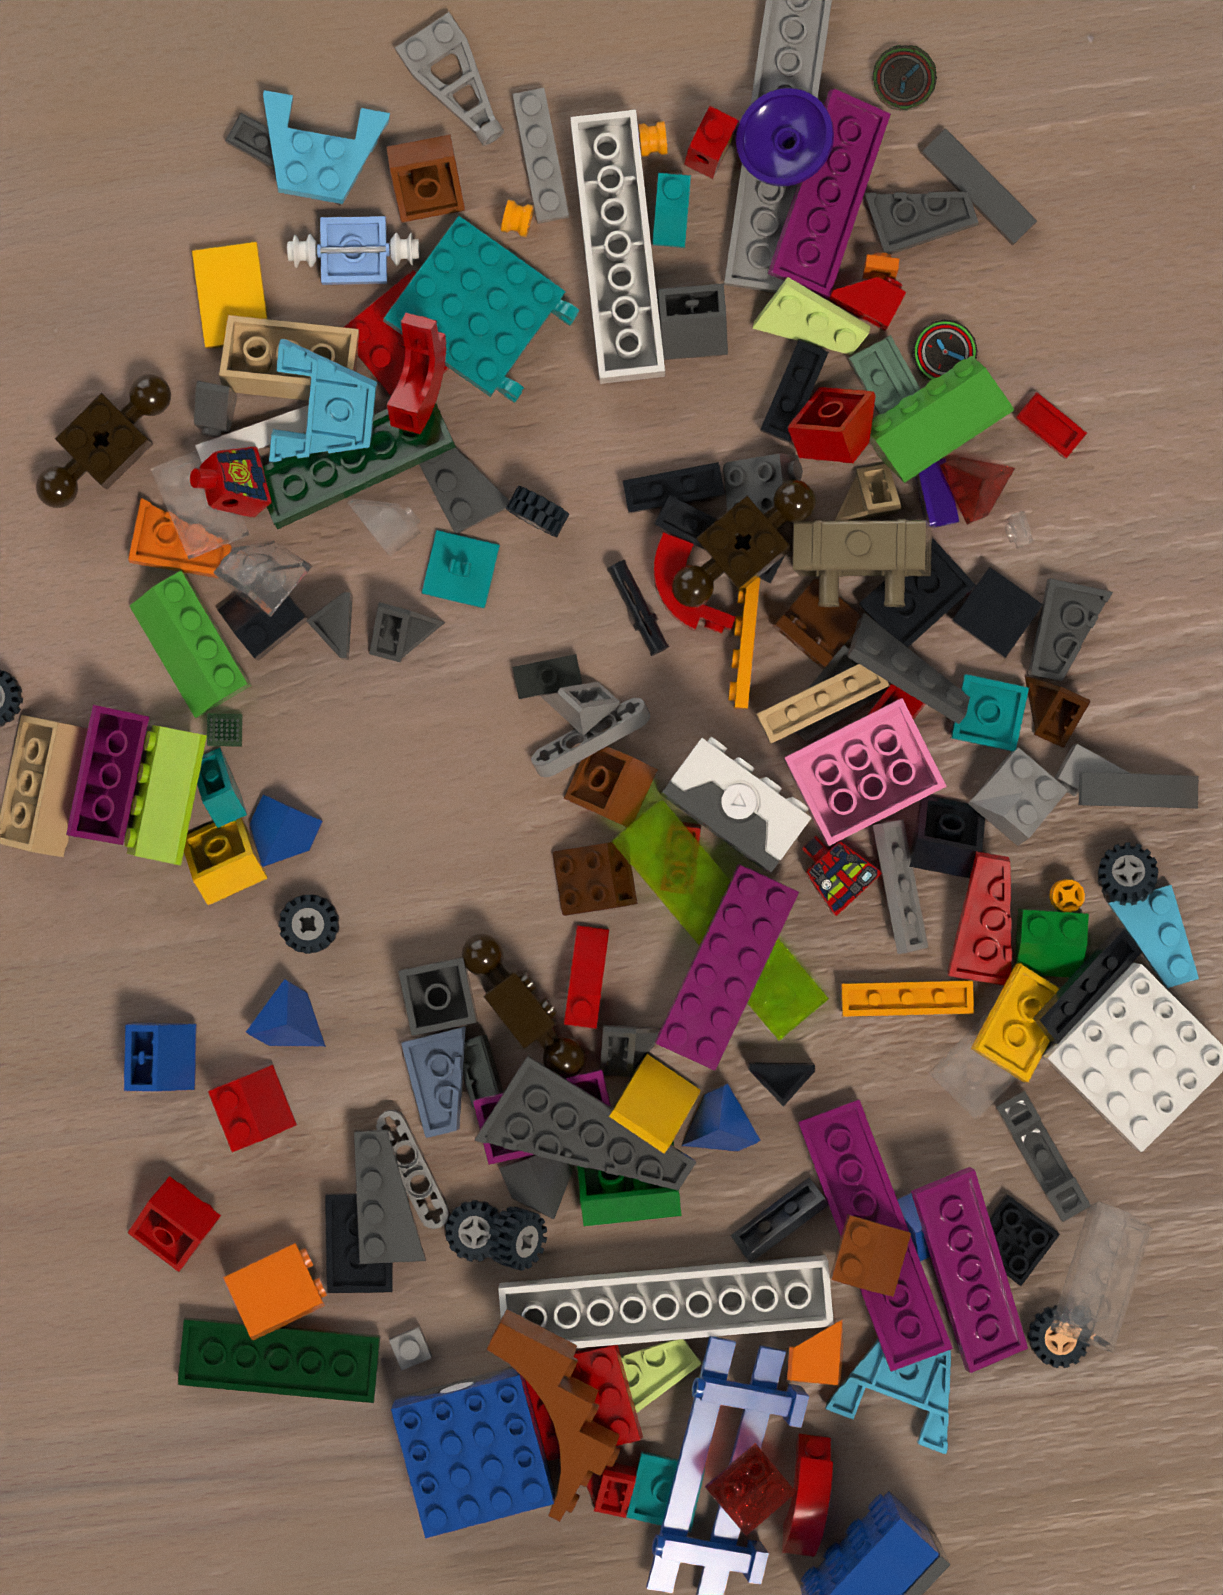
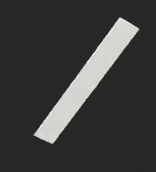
M309 405L195 445L201 462L203 463L212 453L220 450L257 447L259 449L271 445L273 429L297 433L306 432Z

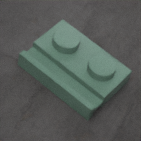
M891 335L848 359L866 391H874L876 396L874 407L878 414L889 411L898 405L903 398L913 395L920 390Z

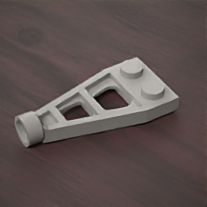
M449 12L395 47V51L413 78L474 132L483 146L491 144L503 135L504 129L494 117L468 40ZM449 54H454L460 62L462 76L452 84L446 85L432 74L431 66ZM467 85L473 87L479 99V104L470 111L463 110L453 98L454 93Z

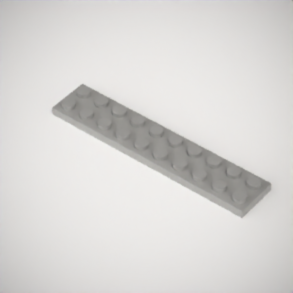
M766 0L751 104L764 94L783 88L803 90L818 98L832 0ZM788 141L785 148H792L795 145V141ZM743 164L741 165L724 285L776 293L783 284V280L767 273L797 184L773 186L763 183L753 177Z

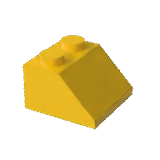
M243 817L217 828L215 823H212L187 835L184 854L192 880L207 905L267 879L257 848Z

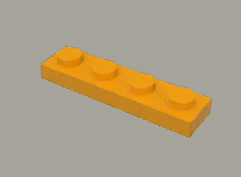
M759 577L743 591L740 592L738 590L737 603L743 604L742 617L736 616L734 636H740L739 649H733L731 668L737 669L736 682L730 681L728 701H734L733 709H748L760 586Z
M973 981L841 983L842 1017L974 1014Z

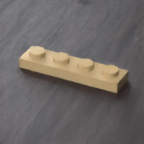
M858 664L756 714L771 744L888 687L889 684L887 680Z

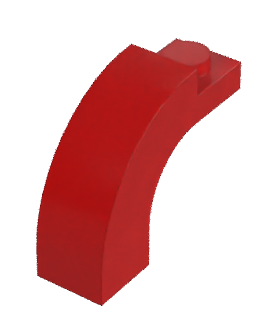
M405 313L401 320L405 345L404 366L399 383L387 403V409L392 427L421 434L431 416L440 391L446 360L445 333L438 332L436 320Z
M663 532L654 560V582L663 606L675 620L690 630L695 631L699 620L705 621L704 627L720 634L723 633L724 629L730 631L735 621V616L707 605L693 608L686 607L676 600L672 592V581L675 574L683 567H686L694 544Z
M798 1434L796 1439L794 1488L790 1508L783 1522L782 1553L815 1557L826 1524L833 1473V1461H830L831 1438Z

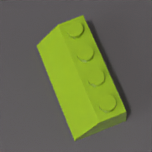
M152 725L151 731L146 733L144 750L147 751L145 763H141L137 775V781L140 783L138 796H134L131 804V814L134 815L132 828L127 829L124 840L125 847H128L127 854L181 866L207 735Z

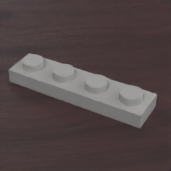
M545 88L512 94L537 224L569 218Z
M904 819L873 825L897 953L902 954L928 948L913 867H909L911 855Z

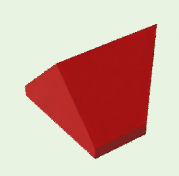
M614 1463L612 1467L606 1465L601 1476L593 1472L586 1487L595 1505V1512L626 1518L636 1482V1467Z

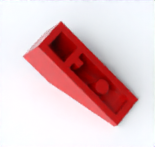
M577 925L564 1025L597 1028L609 929Z

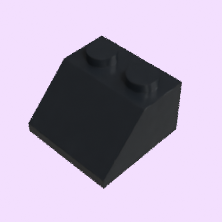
M269 569L217 609L233 633L254 659L258 661L304 625L308 619Z
M927 796L921 799L912 840L909 867L970 879L976 851L983 852L985 818L968 803L934 796Z

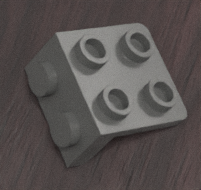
M779 453L725 463L723 472L727 512L748 496L763 514L774 506V494L781 484L789 480L801 481L803 470L798 455Z

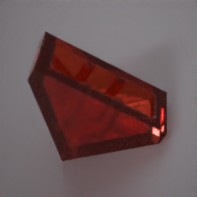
M963 457L939 465L967 525L989 515L1015 470L1013 467Z

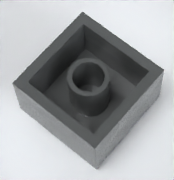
M462 957L398 971L412 1036L472 1024L478 1021L468 969L465 967Z

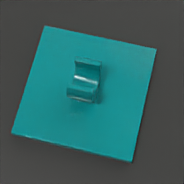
M436 530L421 594L485 609L500 545Z

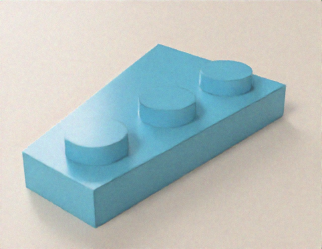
M1169 884L1155 888L1145 901L1142 902L1140 900L1137 902V905L1131 906V903H1126L1124 906L1120 905V901L1117 900L1115 902H1107L1166 988L1199 979L1172 885Z

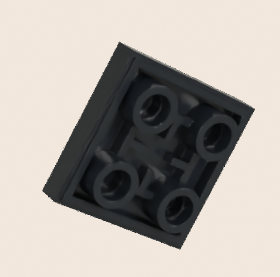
M989 567L951 622L1005 659L1043 604Z
M1006 1193L989 1218L1006 1275L1022 1286L1059 1237L1060 1233Z

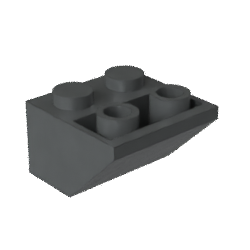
M724 283L658 289L659 320L664 360L728 355Z

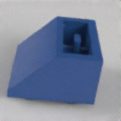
M135 1022L126 1024L124 1091L195 1090L197 1024Z

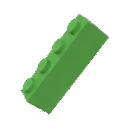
M970 356L956 363L954 368L942 376L930 380L925 387L913 395L903 398L898 405L889 411L873 418L870 442L877 456L905 483L1013 412L1014 408L988 370L973 356Z
M182 570L153 586L129 606L195 718L200 717L252 686L189 577Z

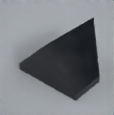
M748 1062V1070L784 1107L815 1072V1064Z

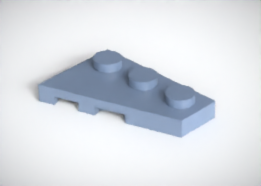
M465 1026L401 1043L426 1138L460 1129Z

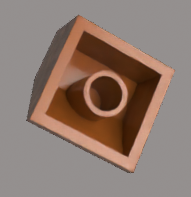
M451 134L386 147L401 223L465 211Z
M606 746L580 761L564 799L631 829L658 769Z
M847 1214L830 1279L894 1297L911 1232Z

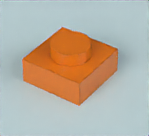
M887 253L867 254L862 279L874 277L884 279L886 276L896 279L900 259L892 258Z

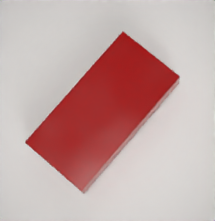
M1037 392L1015 418L1064 459L1068 458L1087 434L1086 431Z

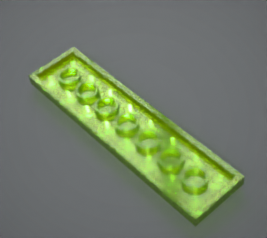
M660 799L611 841L700 946L730 880L663 799ZM778 938L747 1004L780 1041L829 1000V998Z

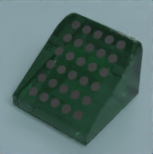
M208 713L207 746L242 747L243 714Z

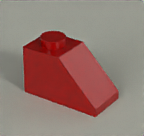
M886 276L884 279L874 277L833 290L829 302L886 332L907 292L901 289L903 285L891 277Z

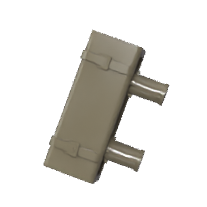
M814 519L813 521L794 522L793 570L799 576L819 577L818 606L839 607V577L842 576L885 577L884 606L904 607L905 577L931 576L932 528L927 520L898 519V521H823V519Z

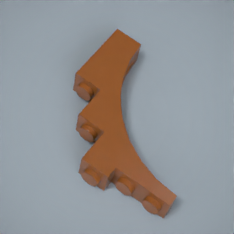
M506 1309L492 1335L487 1350L509 1363L529 1382L543 1401L554 1423L560 1446L561 1474L555 1501L551 1506L548 1516L560 1522L566 1511L572 1513L580 1497L576 1493L579 1486L586 1487L593 1472L601 1476L606 1465L613 1466L620 1452V1449L616 1447L619 1434L592 1421L599 1407V1404L595 1403L598 1390L571 1376L578 1362V1359L573 1357L577 1345Z

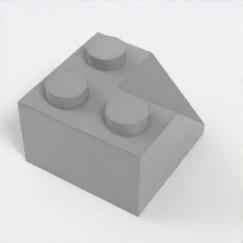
M1018 747L1006 756L968 804L1019 846L1031 837L1068 789Z

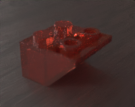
M756 1443L704 1486L746 1536L797 1493Z

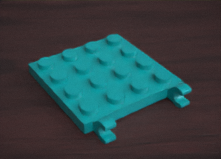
M458 216L386 314L383 322L403 335L401 320L405 313L436 320L438 332L445 333L446 335L445 366L489 397L497 390L515 403L522 394L524 387L518 382L507 378L508 372L551 313L570 326L580 310L571 303L561 300L566 292L465 219Z

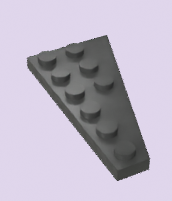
M529 1055L523 1061L474 1139L477 1142L490 1143L514 1151L519 1150L535 1154L539 1157L584 1168L589 1167L605 1171L609 1174L626 1176L675 1190L680 1189L696 1164V1160L670 1145L665 1154L610 1118L609 1115L613 1110L612 1107Z

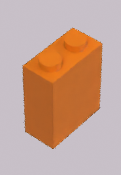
M296 1243L223 1277L252 1340H256L325 1306L322 1298L327 1296V1293L320 1278L312 1279L308 1268L314 1265L306 1248L299 1250Z

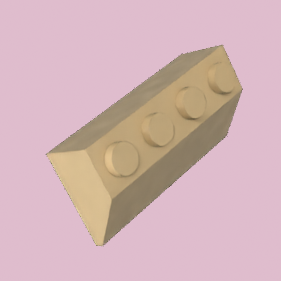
M228 315L219 377L221 385L230 387L234 393L309 401L310 376L277 372L280 339H286L357 372L359 329Z
M21 715L0 813V844L30 852L64 857L65 848L69 841V836L66 833L88 728Z

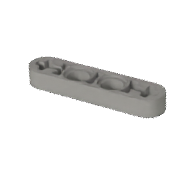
M641 698L626 700L619 704L584 736L574 729L539 748L532 755V764L541 777H551L641 728L649 721L650 712ZM607 727H610V728L607 729L606 731L601 732L603 729H605V728H607ZM581 743L577 747L572 748L574 745Z
M397 1110L385 1111L377 1120V1130H384L383 1126L386 1124V1117L390 1116L392 1120L398 1119L400 1121V1124L396 1127L399 1136L401 1137L406 1133L409 1138L400 1140L393 1146L396 1159L397 1150L403 1145H408L415 1151V1159L411 1163L405 1164L397 1159L406 1192L424 1226L431 1229L440 1228L448 1220L450 1212L444 1196L406 1118ZM388 1130L390 1139L394 1140L395 1137L392 1131ZM424 1175L427 1177L430 1185L426 1192L417 1193L412 1189L411 1180L414 1176ZM432 1192H435L437 1198L431 1199L433 1206L436 1209L441 1207L443 1210L438 1222L434 1218L427 1219L426 1214L429 1212V1207L426 1201L422 1205L418 1202L420 1199L427 1198Z

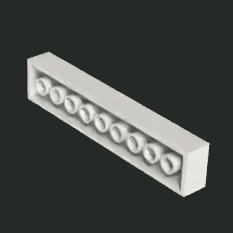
M826 1255L753 1261L752 1263L737 1262L499 1283L498 1287L501 1318L506 1309L576 1344L577 1348L830 1327L834 1324L829 1264Z

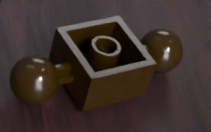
M145 374L138 377L130 387V402L121 411L101 393L55 438L73 458L64 467H49L39 475L36 482V492L39 499L45 505L52 508H63L71 504L78 493L77 481L86 472L106 490L109 489L153 445L135 424L144 415L156 416L168 408L171 402V390L168 383L162 377L154 374ZM101 436H108L107 440L110 444L106 448L102 445L98 446Z
M800 480L784 482L777 488L774 494V506L764 514L748 496L743 498L696 538L711 559L701 567L689 565L683 567L675 574L672 581V592L676 600L686 607L693 608L704 605L713 594L714 581L724 573L740 592L743 591L791 550L790 545L776 529L786 521L800 522L812 514L816 504V497L812 488ZM738 538H751L749 541L751 548L748 551L744 548L735 549L738 546Z
M477 934L470 937L462 948L461 955L464 959L465 967L475 975L487 976L495 986L483 997L521 1046L525 1049L537 1040L544 1049L543 1065L564 1078L579 1074L585 1061L584 1052L576 1041L570 1038H560L552 1027L557 1022L554 1016L558 1012L546 997L540 1000L534 990L538 986L526 971L522 974L517 969L511 974L502 964L504 957L503 948L495 937L488 934Z

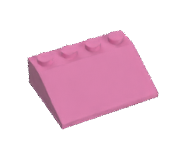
M903 698L784 757L802 798L809 808L808 811L824 843L828 846L947 787Z

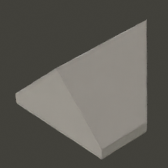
M599 682L562 687L557 693L539 695L583 736L620 703Z

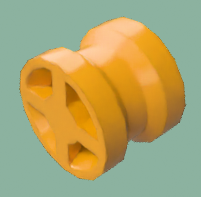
M657 122L655 126H648L645 123L638 124L641 157L649 156L653 152H658L660 155L668 154L665 122Z
M508 199L503 215L501 232L515 231L521 237L526 238L532 221L534 205L520 206L514 200Z
M1059 880L1052 885L1049 891L1050 903L1059 911H1076L1085 900L1084 889L1074 880Z

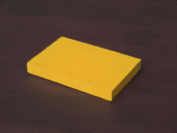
M257 242L192 250L206 349L224 346L228 315L268 319Z
M1016 964L975 1039L971 1050L1022 1082H1029L1050 1042L1033 1020V1017L1060 988L1022 964Z
M647 1054L609 1117L665 1154L701 1090Z

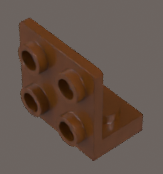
M816 578L773 627L821 669H824L854 634L857 622L862 616L840 597L839 607L818 606L819 579Z
M627 840L553 852L561 910L564 916L638 904Z

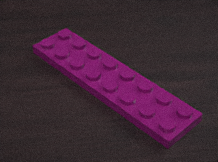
M860 1099L799 1121L798 1125L840 1237L847 1214L909 1232ZM910 1236L894 1297L860 1288L891 1372L953 1349Z

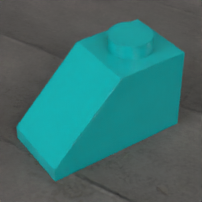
M658 173L652 246L685 248L691 175Z
M221 748L204 754L197 785L205 808L217 828L246 816L247 812L240 790Z

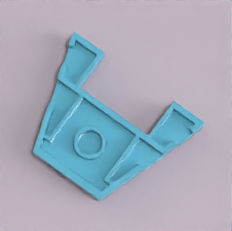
M264 90L263 102L278 193L343 204L361 173L368 156L374 150L382 131L388 125L390 113L361 108L355 140L288 128L293 95Z
M280 339L277 372L310 376V397L306 434L273 429L269 461H282V458L297 456V458L309 457L312 453L325 451L335 453L370 447L377 382L286 339Z
M877 1339L827 1401L825 1409L854 1420L865 1388L874 1390L927 1410L928 1413L917 1443L946 1454L948 1450L947 1432L949 1424L948 1404L951 1350L891 1372L880 1342Z

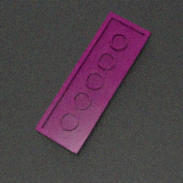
M834 88L829 90L824 104L831 116L834 127V141L831 153L825 164L816 174L797 184L767 273L783 281L789 277L823 298L830 297L891 115Z
M738 863L655 1040L657 1045L714 1071L716 1070L799 891Z
M968 1167L912 1190V1197L965 1370L973 1373L1028 1349L975 1170Z

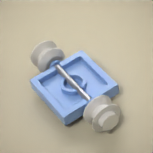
M386 216L320 217L321 244H316V240L311 234L308 235L306 241H299L297 235H294L293 241H288L287 243L288 261H294L295 268L298 267L300 261H307L309 267H312L317 261V256L321 258L322 285L388 284L387 257L390 256V253L391 259L396 266L399 265L401 259H408L410 264L413 265V259H419L420 254L419 239H413L412 232H410L407 239H400L398 233H395L391 238V242L387 243Z

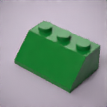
M577 1166L584 1227L682 1216L679 1190L642 1182L626 1176L609 1174L605 1171L589 1167Z

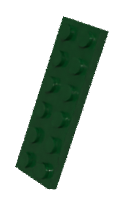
M435 403L431 416L421 434L392 427L390 425L388 409L374 415L371 444L368 448L328 453V451L318 452L303 458H297V456L282 458V461L271 462L263 466L272 502L267 506V509L277 530L455 448L456 446L437 403Z
M185 1317L183 1321L177 1385L374 1403L381 1336L280 1327L256 1340H252L244 1323Z

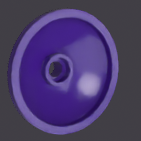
M777 89L759 97L748 107L742 116L736 135L738 155L747 171L759 181L773 186L795 185L812 177L825 164L833 147L834 127L829 112L818 98L799 89ZM794 140L795 145L790 149H786V143Z

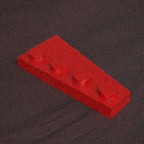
M976 851L947 970L948 975L951 977L1005 985L1011 974V868L1009 857Z

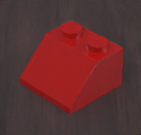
M819 387L787 427L798 457L817 461L854 463L870 441L876 398L874 391Z
M273 1064L208 1091L232 1153L297 1125Z
M169 1176L147 1202L127 1233L176 1271L180 1272L210 1233L221 1215L210 1204L203 1202L191 1193L185 1185Z

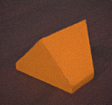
M843 1319L801 1344L789 1347L787 1380L830 1385L839 1384L842 1374L844 1346Z

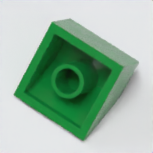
M1018 909L1015 965L1022 964L1039 976L1070 978L1084 962L1087 949L1089 914Z

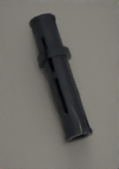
M625 560L619 561L608 567L607 571L610 573L622 600L635 622L633 624L635 631L640 632L650 651V655L654 656L670 646L667 644L656 622L658 620L656 613H651L640 588L626 564L627 562ZM624 581L626 582L627 586L629 587V589H630V591H631V593H632V595H633V597H634V599H635L637 605L634 603V601H633V599H632V597H631V595H630V593H629V591H628V589H627V587H626ZM647 625L649 626V628H650V630H651V632H652V636H651V634H650V632H649V630H648V628H647Z

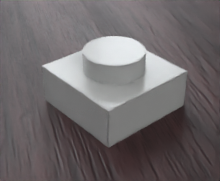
M420 1326L389 1339L401 1371L432 1358L431 1351Z

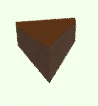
M1024 676L1026 687L1029 688L1028 697L1035 727L1034 735L1064 748L1089 706L1090 699L1063 687Z

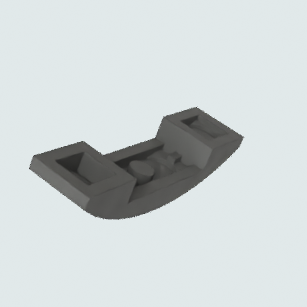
M1079 772L1078 805L1198 809L1199 776Z
M1023 1091L996 1106L1013 1140L1060 1220L1064 1222L1089 1208L1091 1205L1052 1141L1027 1093Z

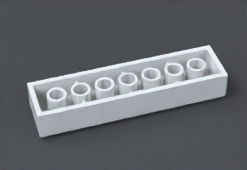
M636 110L570 117L600 384L665 377Z

